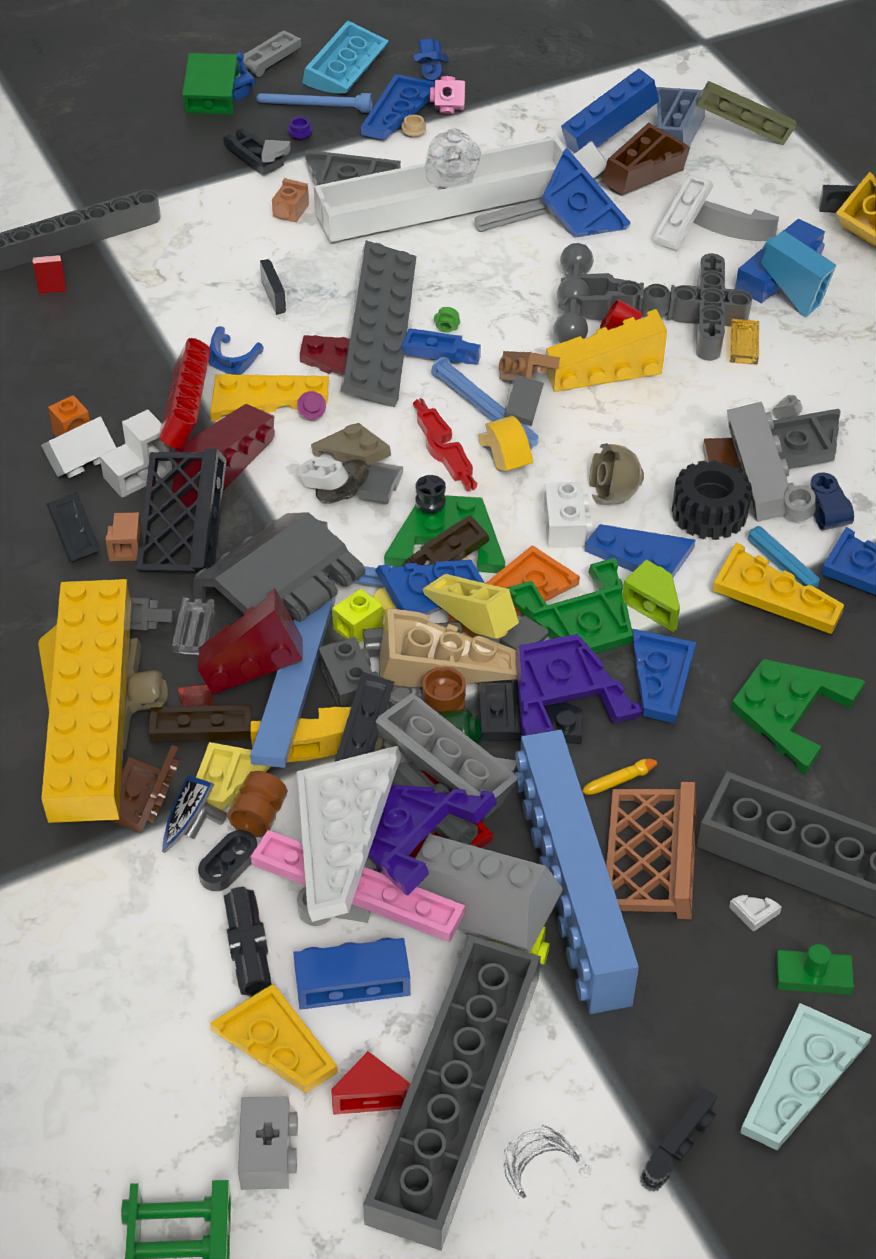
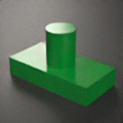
M821 944L811 946L808 952L777 950L775 957L777 990L852 995L854 989L852 955L831 954L830 950Z

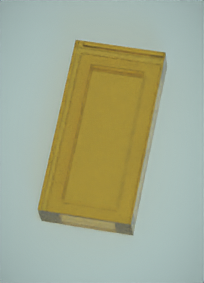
M732 319L730 326V362L758 365L759 321Z

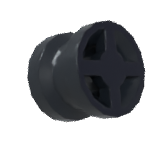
M436 475L420 477L415 484L417 494L415 497L416 507L428 514L440 512L446 505L444 495L446 492L445 481Z

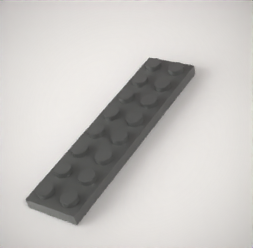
M365 241L361 256L341 392L391 407L396 406L399 399L405 352L401 349V345L407 334L417 256L386 247L380 243Z

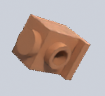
M284 178L281 188L272 198L273 217L297 223L309 206L308 184Z
M139 512L114 513L113 526H108V535H106L105 539L109 561H137L141 531Z

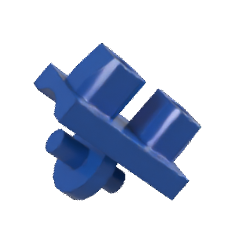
M433 38L419 40L420 53L414 54V62L423 64L422 74L425 78L437 80L443 73V67L440 62L449 63L448 55L442 53L440 41H435Z

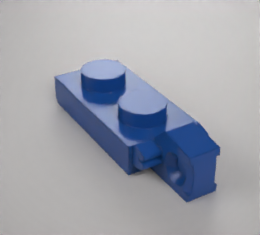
M410 328L401 345V349L405 351L404 355L436 360L441 357H447L450 362H463L465 364H478L481 358V344L464 341L462 336Z

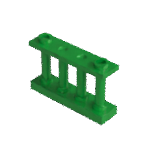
M212 1180V1195L205 1196L203 1201L143 1203L139 1184L131 1183L129 1199H123L121 1207L122 1225H127L125 1259L192 1257L230 1259L232 1197L229 1180ZM204 1218L205 1222H210V1235H203L202 1240L140 1242L142 1220Z

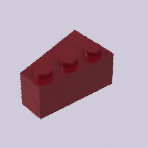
M275 588L267 593V598L257 606L248 608L244 612V616L233 625L228 624L199 647L198 671L212 695L303 660V638Z

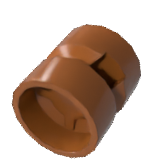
M437 667L430 670L422 681V701L437 713L465 709V678L454 668Z
M252 771L246 776L239 790L241 794L234 799L227 818L235 829L248 831L255 837H263L267 830L271 829L276 819V814L287 797L288 790L286 785L276 776L264 771Z

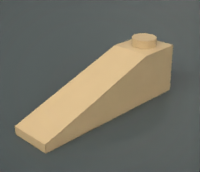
M387 608L379 657L381 678L394 681V685L422 687L423 678L430 670L437 667H449L459 671L465 678V683L517 679L516 650L481 636L471 638L457 632L458 627L448 624L447 628L428 621L430 616L420 612Z

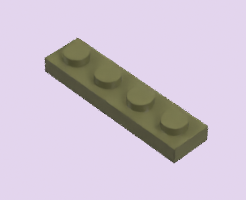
M711 81L707 82L696 100V106L781 145L785 144L796 128V120Z

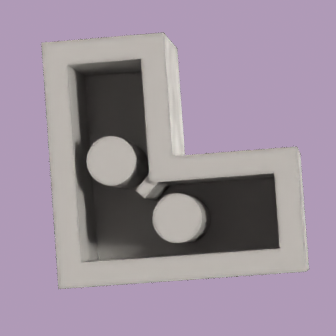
M149 410L122 421L126 444L100 456L103 478L121 498L146 486L150 452H170L169 446L159 438L161 423ZM158 461L157 474L163 478L172 470L171 461Z

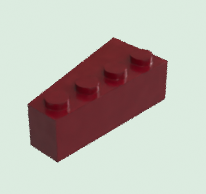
M244 404L188 440L182 449H175V452H205V448H217L226 458L224 491L272 442L275 435V416L251 405ZM192 461L183 469L190 478H193L201 470L202 461ZM181 472L173 478L172 491L174 493L188 482ZM192 487L180 500L188 508L197 500L198 492Z

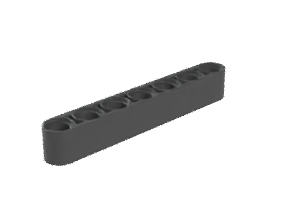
M141 190L1 232L0 271L32 262V258L52 256L153 225L161 218L158 194L153 190Z

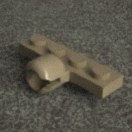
M138 638L129 639L123 750L127 746L132 714L136 711H150L151 707H164L168 698L167 683L162 678V672L158 670L138 672L142 648Z

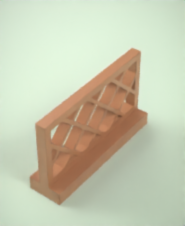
M681 782V789H613L606 867L614 891L625 884L634 892L627 899H617L621 911L676 912L677 919H692L697 820L695 782ZM620 801H636L640 806L627 815L620 808ZM660 801H674V807L664 815L653 806ZM648 812L656 821L644 829L635 820ZM629 825L638 835L625 843L617 834ZM664 826L672 833V836L661 844L652 834ZM646 840L655 849L642 858L633 849ZM627 854L636 864L623 873L615 866V862ZM660 855H663L671 862V865L658 873L649 864ZM644 869L653 879L640 888L631 878ZM661 884L669 892V900H653L648 893Z

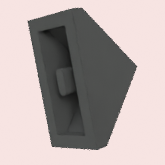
M516 374L508 389L504 418L514 416L520 423L532 426L544 383Z

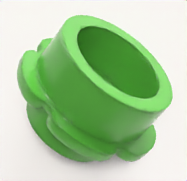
M442 307L434 315L433 319L436 327L443 332L457 330L461 322L458 311L451 307Z

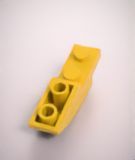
M351 707L319 708V719L300 718L287 762L307 761L336 755ZM251 721L252 748L261 721Z

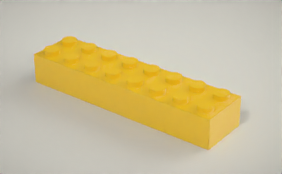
M127 579L61 582L41 798L48 823L119 819L131 622V599Z

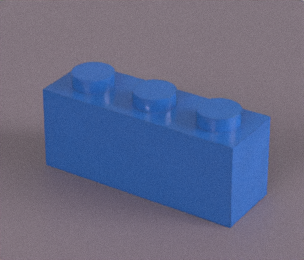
M382 938L375 942L359 944L347 942L335 947H308L303 951L293 952L299 1010L411 996L410 971L404 938Z

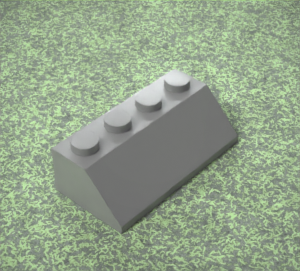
M414 693L409 694L378 716L375 721L378 734L388 741L391 747L398 746L399 751L413 761L420 770L425 771L437 782L446 786L450 792L453 789L466 790L467 795L480 796L481 791L493 792L497 804L483 817L484 819H487L502 805L519 779L516 774Z
M432 834L428 835L415 858L426 863L429 875L417 886L418 888L465 905V915L457 930L526 952L532 950L563 891V888L547 866Z

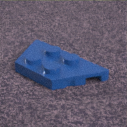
M566 148L541 199L574 238L629 228L631 222L570 150Z

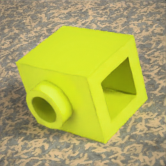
M359 589L332 608L333 629L345 639L356 637L358 643L364 640L363 629L380 628L383 625V606L376 597L367 594L363 589Z

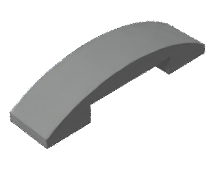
M705 201L693 223L728 237L751 241H767L770 237H776L779 216L756 209L750 215Z

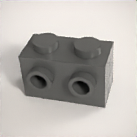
M356 637L318 647L319 669L336 706L351 707L362 672L379 677L377 671L372 672L370 669L371 662L366 648H360Z

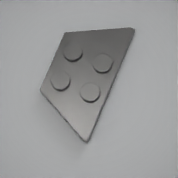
M305 150V161L315 186L401 168V161Z
M839 408L773 420L774 429L771 432L773 436L778 435L782 452L778 454L780 459H786L788 469L835 460L841 412Z

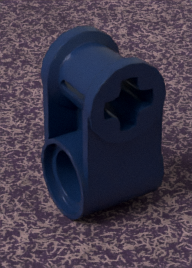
M825 472L815 474L811 479L810 486L815 493L816 510L813 516L819 529L824 531L853 524V506L845 496L837 479Z

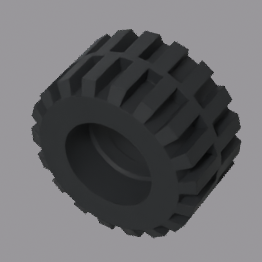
M703 460L698 461L697 465L693 463L688 465L687 469H682L679 472V477L675 481L672 503L674 521H678V526L681 529H687L688 534L692 536L694 534L699 535V538L702 539L711 537L712 540H718L721 536L728 538L731 537V533H738L746 523L751 500L752 486L748 482V477L746 474H740L741 470L739 468H732L726 462H723V464L717 463V460H711V462Z

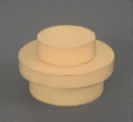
M408 115L402 123V131L410 137H418L426 131V123L419 115Z

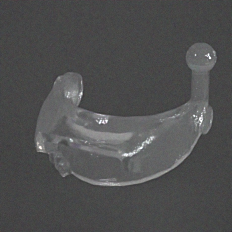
M546 1125L540 1126V1129H533L522 1133L514 1143L509 1142L510 1147L504 1150V1173L518 1199L527 1197L524 1193V1188L521 1186L522 1172L534 1157L544 1152L561 1151L570 1155L579 1167L578 1173L583 1178L589 1177L592 1169L585 1163L576 1145L572 1147L562 1134Z

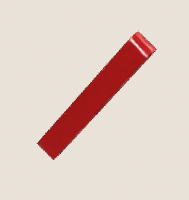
M196 338L187 339L175 363L159 432L161 441L176 449H182L185 446L197 422L211 351L206 343Z

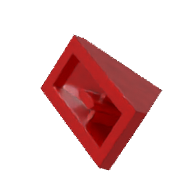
M60 255L32 258L39 294L66 291L65 264Z
M367 1051L331 1089L333 1115L401 1109L410 1083Z

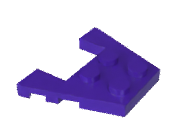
M578 634L520 645L516 651L522 736L554 731L544 706L598 694L601 696L613 724L639 718L642 714L641 706L637 702L632 703L624 694L625 688L618 680L613 681L603 669V662Z
M392 785L368 858L404 894L409 895L429 875L426 863L408 855L448 814L478 824L497 804L494 793L481 791L480 796L467 795L466 790L453 789L449 794L435 793L432 787Z

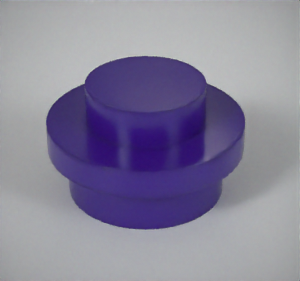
M304 117L293 118L288 126V134L298 140L307 138L313 132L310 121Z

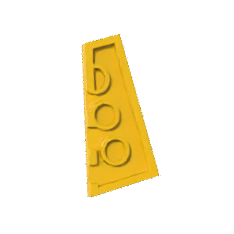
M215 374L210 411L211 422L221 420L222 415H229L244 404L251 405L260 410L264 409L266 413L276 412V409L287 405L291 409H296L299 397L308 391L321 394L326 404H328L329 376Z
M735 543L713 583L712 591L829 634L833 633L842 615L843 603L812 585L803 586L796 582L793 574L786 570L782 573L768 565L769 561L760 555L753 557L745 552L743 545Z

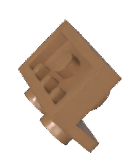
M503 351V356L499 361V378L513 381L517 374L531 379L533 372L547 373V368L558 369L560 357L532 352Z

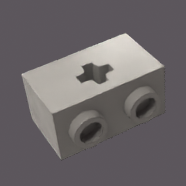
M289 1096L241 1098L238 1160L241 1190L289 1189V1173H297V1148H290V1136H298V1112L290 1111ZM267 1141H272L271 1145H266Z

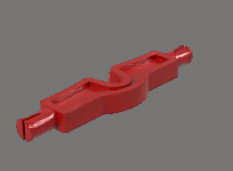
M416 399L413 402V407L418 412L417 423L427 437L426 446L428 452L434 459L444 464L454 481L461 480L465 489L469 492L471 489L472 491L475 490L478 484L472 477L473 466L467 458L461 443H446L452 439V429L442 419L436 408L429 409L424 399Z

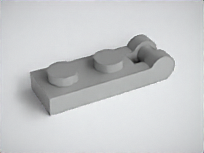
M283 30L244 54L243 62L247 71L250 70L257 77L262 76L266 68L301 48V38Z

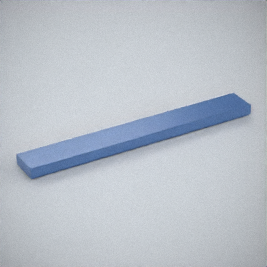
M337 595L307 616L303 621L298 622L294 620L303 638V660L277 671L250 754L251 764L286 767L319 657L318 647H321Z

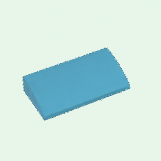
M347 20L307 65L302 84L324 92L347 93L386 48L389 41Z

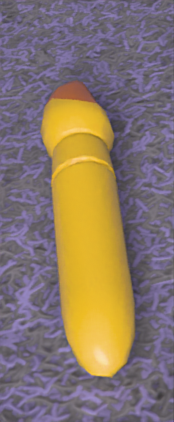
M653 759L639 760L634 765L591 781L583 787L582 792L585 795L597 794L632 780L637 776H644L657 766V761Z

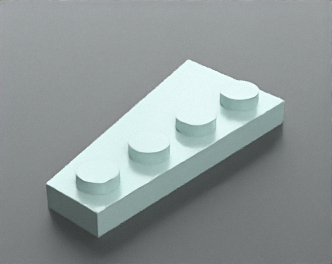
M800 1003L748 1112L740 1133L778 1150L868 1045L872 1035Z

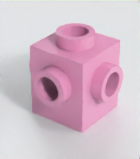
M443 76L441 80H435V87L430 88V102H435V110H440L442 114H453L454 110L464 111L465 81L455 80V77Z

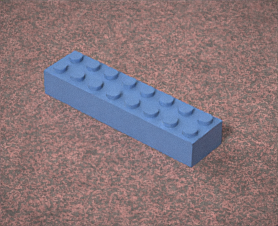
M562 730L521 736L520 751L515 753L519 771L514 773L519 777L515 786L517 792H523L525 798L522 801L523 813L526 820L532 821V844L535 849L540 848L542 855L539 857V864L547 866L563 888L554 907L558 908L560 915L557 916L560 937H566L569 947H566L568 965L570 969L576 968L578 979L575 980L578 998L580 1001L586 1002L589 1014L633 1006L639 966Z

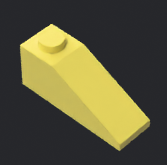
M444 574L422 589L425 596L476 634L492 639L501 638L508 633V630L519 623L510 591L507 588Z

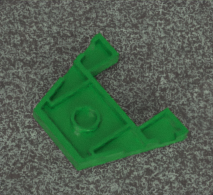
M445 495L446 505L437 513H424L415 504L384 556V565L392 567L402 566L403 562L414 554L416 544L424 545L468 515H471L487 532L490 539L489 542L478 548V572L498 573L505 568L506 563L483 498Z
M615 557L590 564L588 573L599 591L550 605L546 604L533 581L507 587L514 606L527 618L547 629L548 637L551 639L578 634L595 654L630 644L632 641L633 631L627 604L623 600V585L618 577V562Z
M763 659L733 699L731 710L760 736L762 734L766 735L776 744L775 749L782 756L788 755L796 762V768L800 772L807 774L819 756L822 746L794 733V729L819 694L851 709L863 691L865 681Z

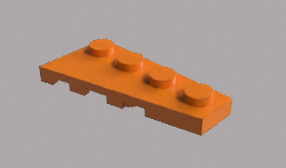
M531 545L487 581L486 584L507 588L533 581L544 601H547L579 585L580 576ZM514 606L516 614H521L522 612ZM449 614V622L458 621L452 615ZM461 623L464 633L472 638L479 635Z

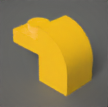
M514 416L486 423L487 432L478 434L480 445L491 447L497 470L508 471L534 463L526 433L521 423Z

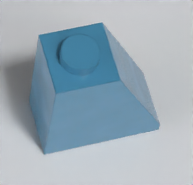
M783 230L776 237H770L764 244L763 251L765 253L761 264L804 317H807L821 305L837 265Z

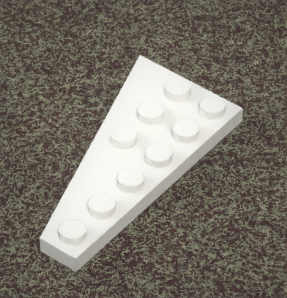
M398 746L297 771L307 907L312 922L349 913L401 758Z

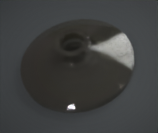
M355 459L342 463L348 473L347 481L334 490L316 489L317 499L321 503L331 504L343 499H350L356 495L369 474V467L366 462Z

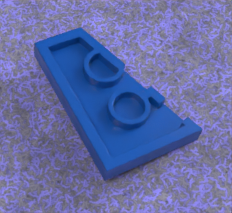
M633 629L632 643L643 717L676 724L696 642Z

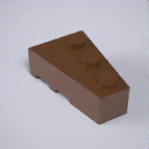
M648 122L608 158L601 183L623 195L683 171L690 146Z

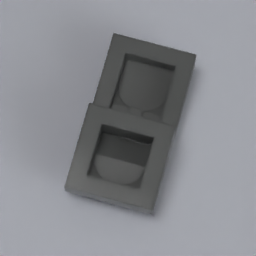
M379 462L372 464L359 488V498L389 503L392 492L396 491L403 474V466Z

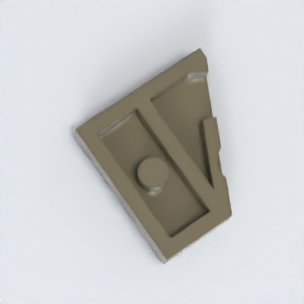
M360 423L350 424L343 430L311 444L312 454L320 457L324 452L334 454V460L352 462L354 465L368 467L391 456L390 446Z

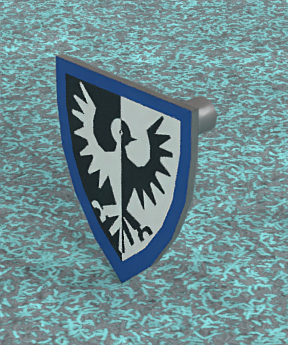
M191 775L187 776L167 821L163 837V853L172 848L183 835L195 840L206 818L219 825L224 823L227 813L206 802L215 784Z

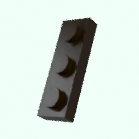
M251 705L151 707L149 739L150 742L251 739L252 707Z

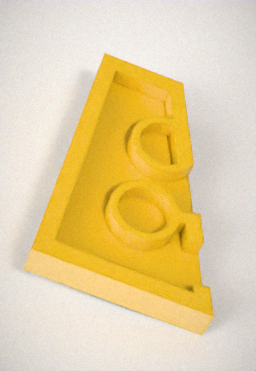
M275 984L270 985L210 1022L211 1031L305 1094L338 1073L336 1063Z

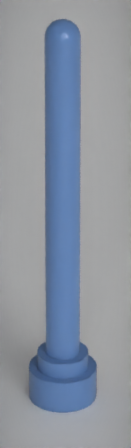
M260 93L256 97L259 103L352 107L360 110L361 113H370L373 108L372 93H361L356 98Z

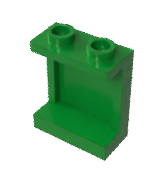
M189 53L182 94L185 113L234 115L235 105L233 96L236 76L239 75L237 54Z

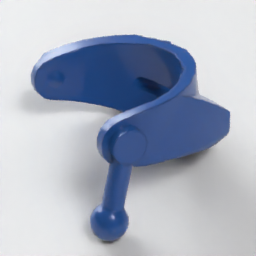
M241 52L237 53L241 70L239 71L240 77L236 78L234 101L247 96L251 91V87L255 85L253 76L245 69L244 55Z
M223 326L215 328L211 337V351L208 363L211 367L226 374L241 375L252 365L259 354H262L264 346H262V343L257 342L251 351L245 355L234 358L223 356L221 353V340L223 343H229L231 337L225 334Z

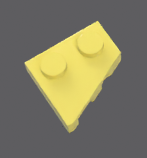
M209 742L196 778L215 784L206 802L224 810L241 794L239 790L250 772H266L271 766L251 764L250 754L252 750Z

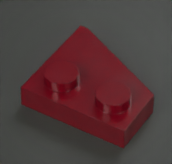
M303 335L299 353L300 362L311 367H317L320 371L329 375L332 371L343 375L349 338Z

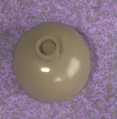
M601 444L599 447L603 449L601 453L594 454L590 466L589 484L591 487H595L598 495L592 494V497L597 503L616 504L628 501L643 483L644 471L641 468V464L636 454L627 447L618 444Z

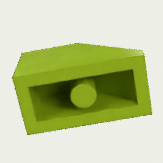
M645 560L624 580L622 594L624 603L674 632L678 625L680 605L673 576L664 568Z

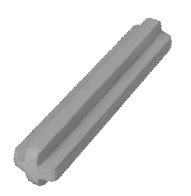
M542 199L526 202L477 216L475 218V226L478 231L489 230L545 214L548 206Z

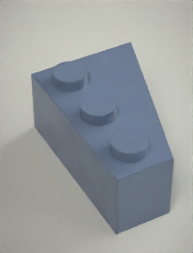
M656 87L659 102L657 103L658 128L690 146L705 118V110L696 106V100L702 90Z

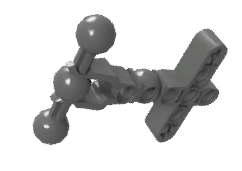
M570 244L561 253L560 264L567 277L561 278V283L556 292L559 302L558 308L564 310V314L557 318L553 326L555 339L559 343L579 336L585 339L588 334V325L583 317L603 320L616 299L638 309L646 316L647 312L657 309L661 318L668 314V320L673 319L678 322L695 323L696 354L699 358L707 361H713L720 357L725 326L742 327L748 323L753 298L750 293L743 290L725 289V260L718 254L708 253L702 256L697 286L680 285L675 287V285H671V290H669L662 284H651L644 288V283L642 282L637 283L631 280L614 278L609 273L587 274L593 266L594 258L592 251L584 244Z

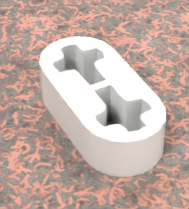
M310 459L304 462L297 470V474L304 486L308 488L334 490L342 486L348 479V473L342 463L337 460Z

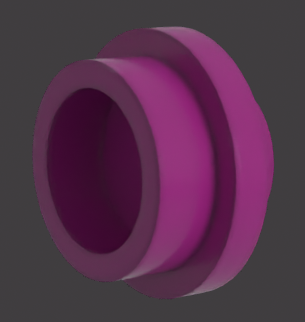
M308 391L299 397L297 409L303 418L317 420L323 416L326 410V401L321 394Z

